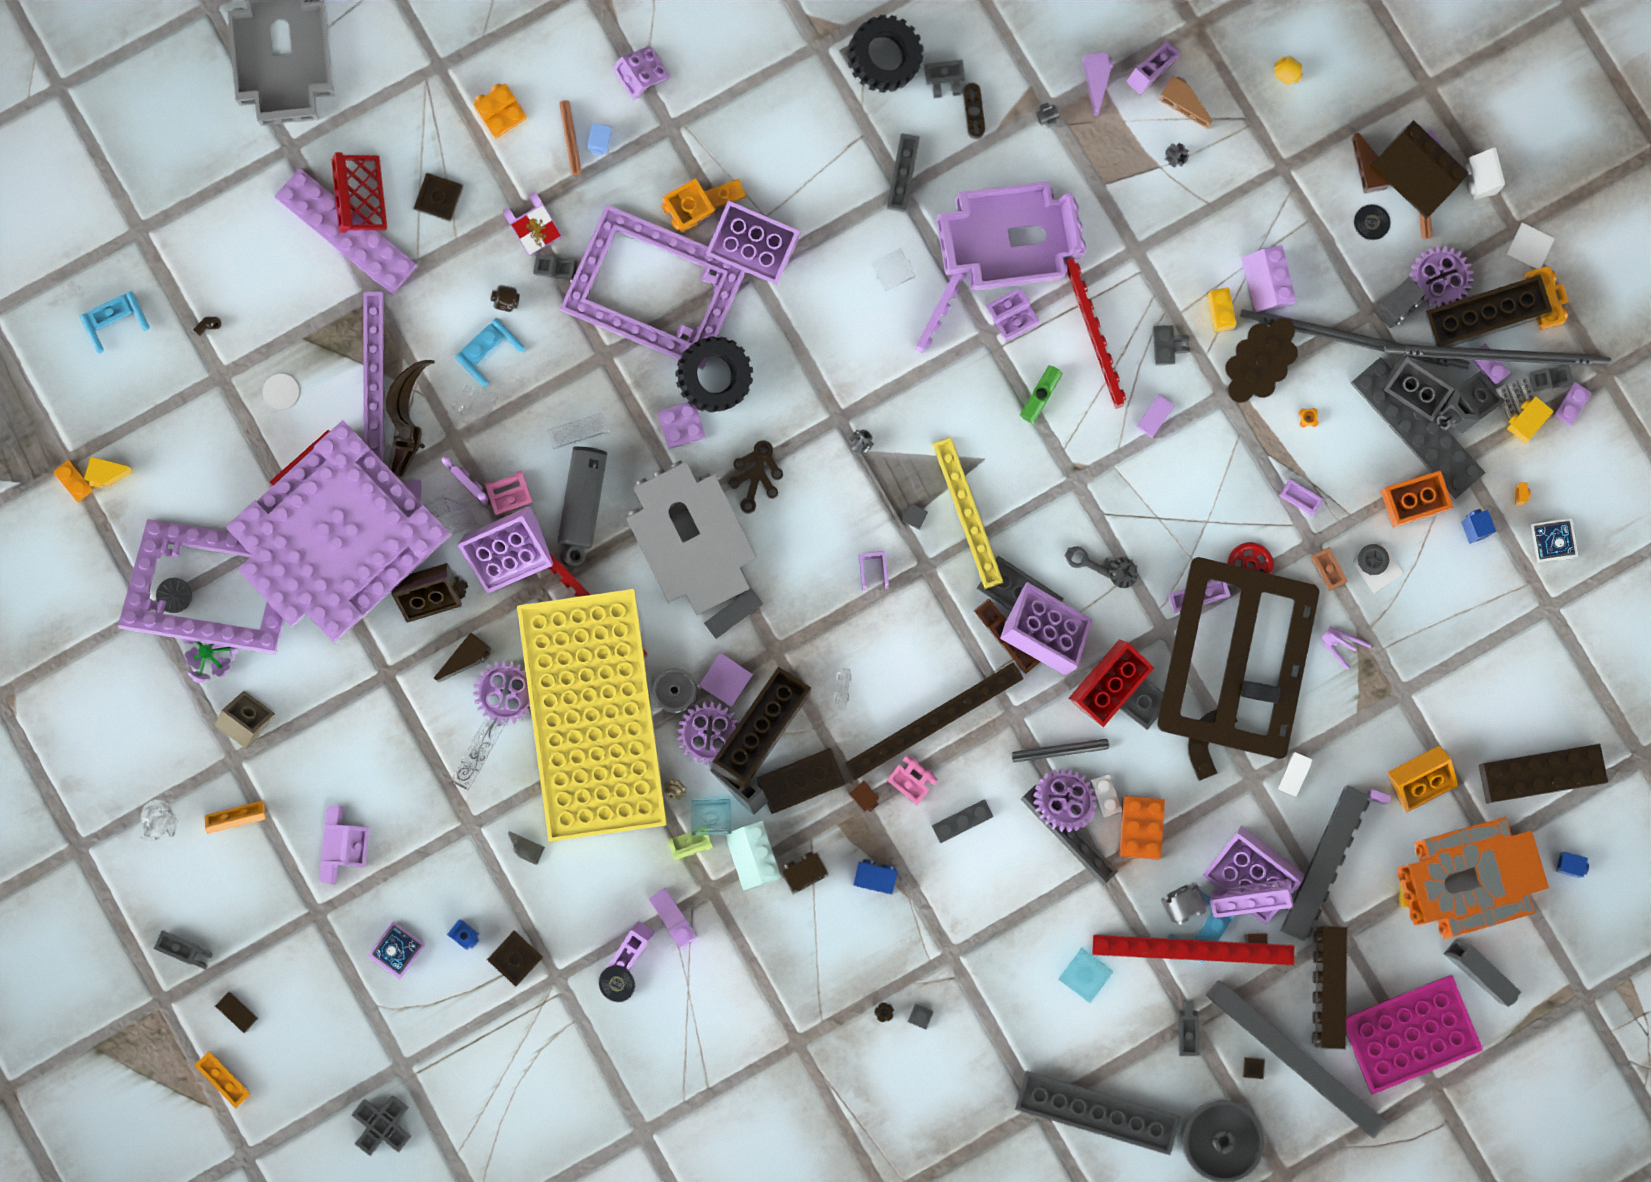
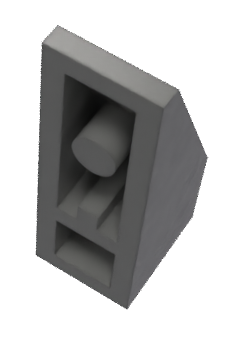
M712 768L710 769V772L753 815L768 802L763 790L754 782L750 781L747 787L743 789Z

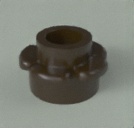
M880 1003L874 1010V1014L880 1022L890 1021L893 1018L894 1009L890 1004Z

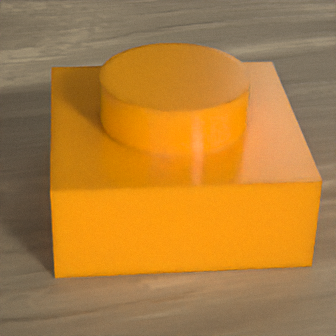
M1520 482L1515 486V505H1524L1530 499L1531 491L1528 488V483Z

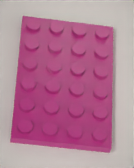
M1452 975L1346 1016V1035L1371 1095L1483 1051Z

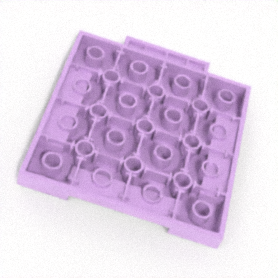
M344 420L338 423L314 445L315 448L257 501L254 500L226 526L229 532L252 555L238 568V571L291 627L307 614L334 643L344 636L452 536Z

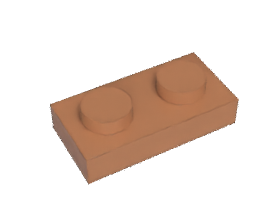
M1329 547L1311 556L1329 592L1348 582Z

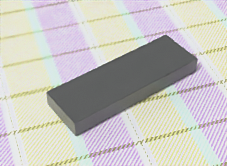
M751 588L704 624L714 638L717 639L762 606L763 603Z

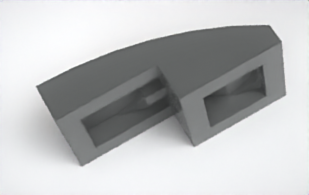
M536 255L533 274L573 280L578 262L572 259L556 258L555 256Z
M1569 365L1529 372L1534 392L1573 385Z

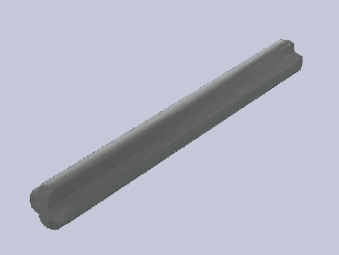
M1108 739L1014 751L1011 754L1012 761L1015 763L1109 749Z

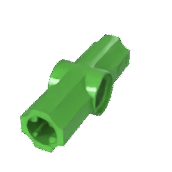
M1048 365L1020 413V417L1029 423L1034 424L1063 372L1054 366ZM1042 390L1046 393V397L1041 399L1037 397L1036 392Z

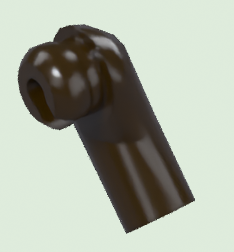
M204 317L193 331L201 336L206 329H219L222 322L218 317Z

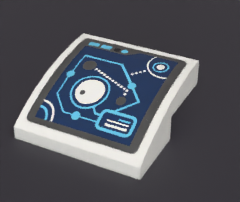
M1572 518L1531 524L1537 563L1579 557Z

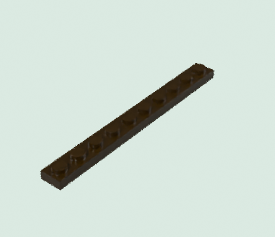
M1013 662L844 764L855 781L1022 681L1024 678Z

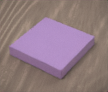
M720 653L698 686L732 708L753 677V674Z

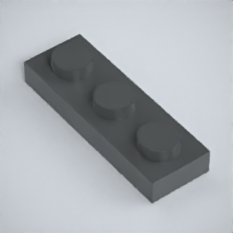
M984 799L932 825V828L941 844L994 816Z

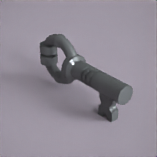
M1074 546L1067 549L1064 556L1071 567L1081 568L1086 566L1110 578L1109 565L1113 562L1112 560L1109 562V558L1106 557L1105 564L1101 566L1090 560L1087 552L1082 547ZM1075 551L1083 554L1081 563H1075L1071 560Z

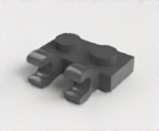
M963 60L924 64L926 84H932L934 98H942L941 83L947 82L952 83L953 96L961 95L960 81L965 80Z

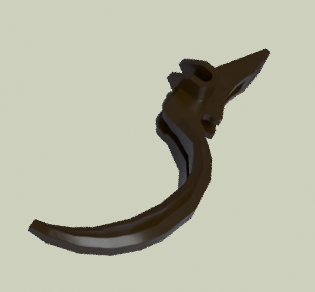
M422 360L405 369L393 381L386 397V411L399 432L398 436L393 437L395 456L391 466V471L396 477H403L419 447L425 448V445L420 443L422 436L421 428L415 426L410 420L408 411L409 400L416 379L427 366L435 363L434 360Z

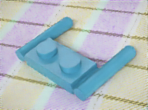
M132 291L80 316L97 353H103L104 348L95 331L132 314V312L135 313L141 328L144 331L149 330L150 326Z
M497 318L455 356V359L483 387L488 385V380L474 366L490 353L504 337L519 352L525 350V346Z
M1202 892L1207 905L1211 907L1210 897ZM1212 912L1194 940L1219 941L1235 915L1214 918ZM1173 934L1168 936V939H1179Z

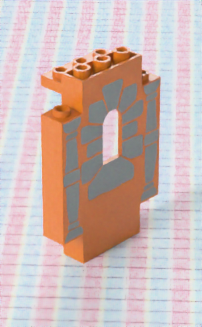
M1506 817L1414 842L1416 846L1415 852L1420 862L1397 867L1398 878L1402 883L1404 898L1408 903L1409 915L1414 926L1438 920V929L1443 939L1535 914L1529 894L1549 889L1532 830L1511 836ZM1475 867L1480 887L1457 894H1452L1446 889L1445 879L1448 875Z

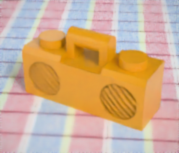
M1550 266L1528 271L1524 275V279L1541 275L1553 311L1551 316L1537 320L1539 330L1542 331L1563 325L1568 315L1566 309L1562 308V305L1569 303L1564 284L1555 285L1557 277L1555 272L1551 271ZM1556 290H1557V292H1558V295H1559V299H1560V300H1558V298H1557Z

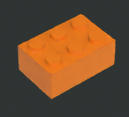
M1441 470L1394 484L1381 490L1393 528L1448 512L1453 508Z
M1123 797L1119 857L1150 860L1161 859L1165 799Z

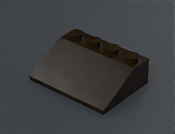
M1414 120L1400 131L1371 165L1379 175L1426 219L1469 174Z

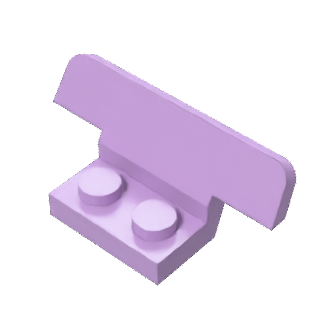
M329 806L326 809L319 875L322 883L336 885L338 865L365 867L369 828L342 825L344 806Z

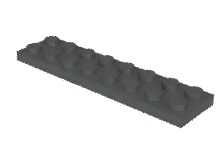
M1380 357L1351 382L1352 386L1431 473L1441 470L1447 490L1456 499L1486 472L1448 430L1440 428L1442 424H1437L1436 417L1433 421H1430L1383 390L1392 369Z
M1026 1070L1015 1110L1167 1155H1171L1181 1118L1179 1115Z

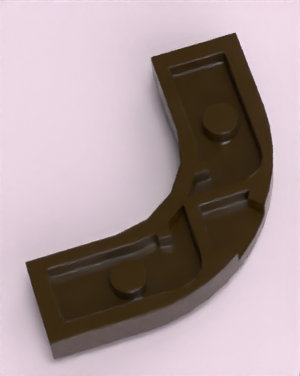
M1217 709L1207 713L1199 720L1213 723ZM1189 738L1187 746L1188 756L1198 781L1217 774L1209 753V743Z

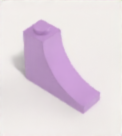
M663 888L649 898V901L679 948H684L698 938L666 888Z

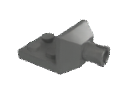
M1480 371L1452 392L1440 409L1442 415L1437 418V424L1440 425L1442 422H1445L1440 427L1441 429L1448 430L1452 426L1455 430L1464 433L1505 401L1497 394L1496 389Z

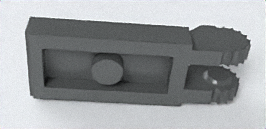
M164 930L161 931L154 946V949L203 969H207L208 965L202 961L195 960L196 953L198 952L207 958H212L213 953L199 948L198 945Z

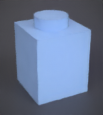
M592 123L588 141V149L591 153L595 155L608 154L612 136L610 126Z

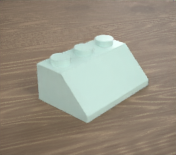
M763 821L725 834L743 891L781 879Z

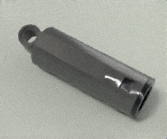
M574 446L572 449L557 539L559 544L565 546L561 551L560 559L567 566L582 564L585 560L583 549H590L593 545L608 454L600 449ZM572 551L575 553L574 561L570 558Z

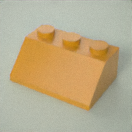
M1440 745L1387 772L1391 786L1406 813L1458 787L1451 758Z

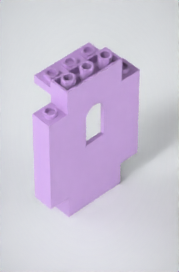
M1049 181L959 192L955 197L957 212L940 213L936 218L946 275L968 272L972 291L1062 280L1067 273V264L1063 261L1072 258L1080 259L1086 252V243L1081 235L1083 226L1078 218L1079 205L1076 203L1075 197L1073 198L1072 193H1066L1060 199L1052 200L1054 198V191L1050 187ZM1039 226L1045 232V240L1040 244L1011 247L1008 229Z

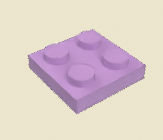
M683 403L657 411L668 450L706 438L696 406Z

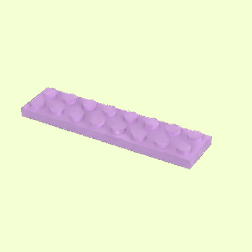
M301 168L295 172L274 196L275 199L391 295L397 291L417 268L416 263L376 230H348L346 233H339L335 197ZM356 214L352 217L353 225L364 222Z

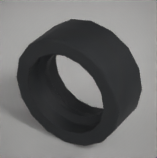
M1244 681L1241 696L1278 703L1281 688Z

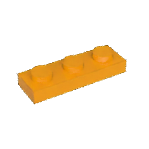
M261 800L205 815L207 834L266 819L264 802Z
M208 1051L194 1065L235 1109L251 1095L211 1051Z

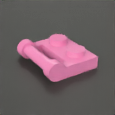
M522 471L493 483H485L496 516L533 504ZM516 482L520 483L519 487L496 495L494 494L496 489Z

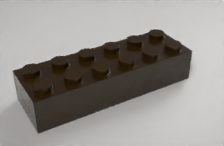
M1537 275L1427 310L1426 318L1435 346L1453 347L1551 316L1553 311L1542 277Z
M778 666L712 761V769L745 789L810 696L811 687Z
M1601 744L1478 765L1486 804L1608 783Z
M1316 927V931L1313 932V942L1316 943V951H1313V963H1316V971H1313L1312 979L1313 983H1316V991L1312 993V1002L1315 1003V1011L1312 1012V1023L1315 1024V1032H1312V1044H1315V1048L1346 1049L1347 927Z

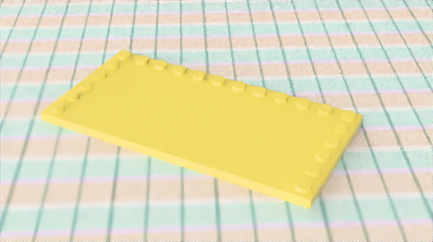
M635 589L517 606L548 841L666 826L667 820Z

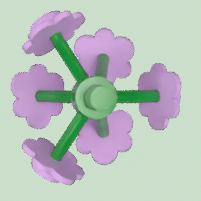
M183 639L184 644L196 643L199 646V650L193 647L190 651L184 653V658L187 660L186 665L192 666L195 670L199 669V671L188 672V675L193 678L192 680L198 683H204L205 680L210 681V676L203 673L204 665L208 659L213 662L211 664V673L214 676L223 677L230 670L231 660L223 657L216 660L213 657L214 653L230 651L232 660H235V654L238 653V648L223 647V645L211 643L203 645L199 641Z

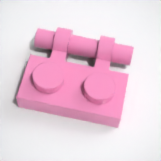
M907 754L902 761L908 767L904 769L898 765L886 781L918 805L930 790L924 785L926 781L934 785L938 779L932 775L933 772L931 770H926L919 764L916 758L913 759ZM913 769L922 776L920 780H917L910 774Z

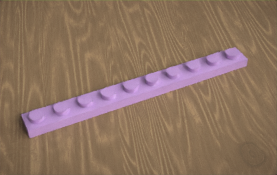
M363 292L364 442L385 464L384 293Z

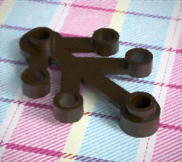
M765 440L757 442L753 452L734 461V468L738 471L743 470L745 464L757 459L755 466L739 476L729 479L730 488L737 489L741 483L752 477L747 497L740 504L741 510L745 514H751L756 509L754 498L759 480H761L767 490L768 498L775 499L778 496L777 488L773 487L763 470L764 461L771 469V476L774 480L782 479L783 471L778 468L772 458L773 447L771 443ZM762 447L767 449L765 454L760 453ZM736 462H743V466L737 467ZM780 471V477H775L774 472ZM737 480L738 485L732 486L731 481ZM772 489L776 491L774 496H770L768 493ZM750 503L752 508L750 510L745 509V504Z

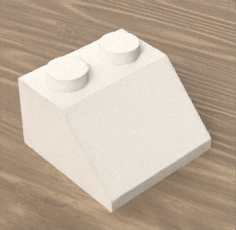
M1496 148L1469 157L1465 162L1464 168L1469 172L1470 183L1468 188L1470 194H1473L1474 199L1497 195L1504 187L1505 181Z

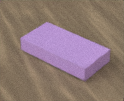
M1158 395L1137 425V428L1153 438L1175 405L1161 395Z
M1292 479L1288 480L1279 495L1312 516L1324 499Z

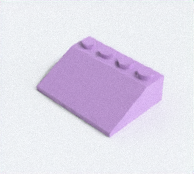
M728 201L705 255L777 285L796 247L801 232Z
M529 506L465 534L457 544L487 594L553 565L540 524Z
M1027 582L1005 622L1001 639L1066 676L1079 665L1092 619Z
M1241 825L1202 876L1217 888L1291 879L1290 893L1292 894L1302 883L1305 874ZM1279 909L1251 914L1266 925Z

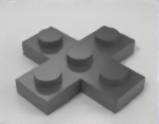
M394 1095L391 1096L381 1110L377 1109L366 1099H363L352 1116L367 1128L355 1142V1145L371 1156L382 1141H384L399 1153L412 1137L397 1124L409 1107Z

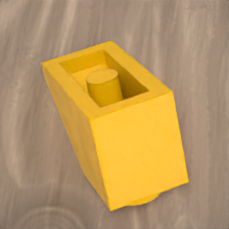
M90 457L84 479L89 482V486L100 489L101 486L109 487L132 474L133 469L129 466Z

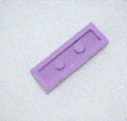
M1215 580L1207 582L1203 605L1230 597L1227 583ZM1185 589L1168 594L1173 614L1181 611Z

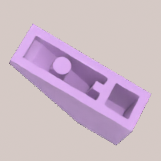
M1165 42L1134 70L1127 83L1141 95L1168 69L1181 53L1169 42Z
M1107 51L1085 55L1082 61L1094 116L1099 114L1110 70L1113 68L1112 59L1108 57Z
M638 921L629 932L608 967L617 965L630 971L655 931Z

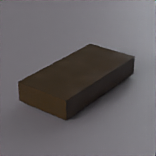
M230 991L215 1005L243 1033H246L259 1019Z

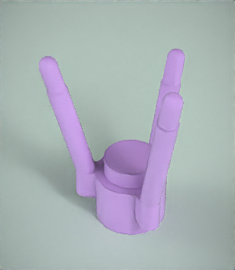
M1330 626L1322 637V640L1325 641L1323 645L1335 655L1346 669H1349V665L1333 648L1332 644L1336 646L1340 642L1356 651L1357 648L1342 639V636L1369 648L1371 644Z

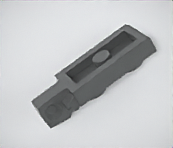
M1183 1000V1010H1179V1056H1200L1199 1015L1197 1010H1193V1000Z

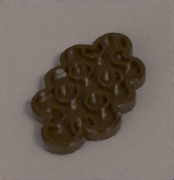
M1285 318L1277 319L1270 327L1263 323L1255 324L1249 329L1247 339L1240 341L1236 345V355L1231 357L1225 365V372L1232 380L1228 386V394L1233 401L1244 403L1253 395L1259 398H1266L1274 392L1275 382L1282 381L1287 376V366L1293 364L1298 357L1297 347L1291 342L1295 335V327L1290 320Z

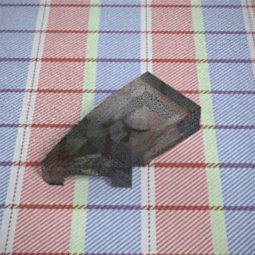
M509 831L508 836L511 839L513 850L517 857L537 865L545 847Z

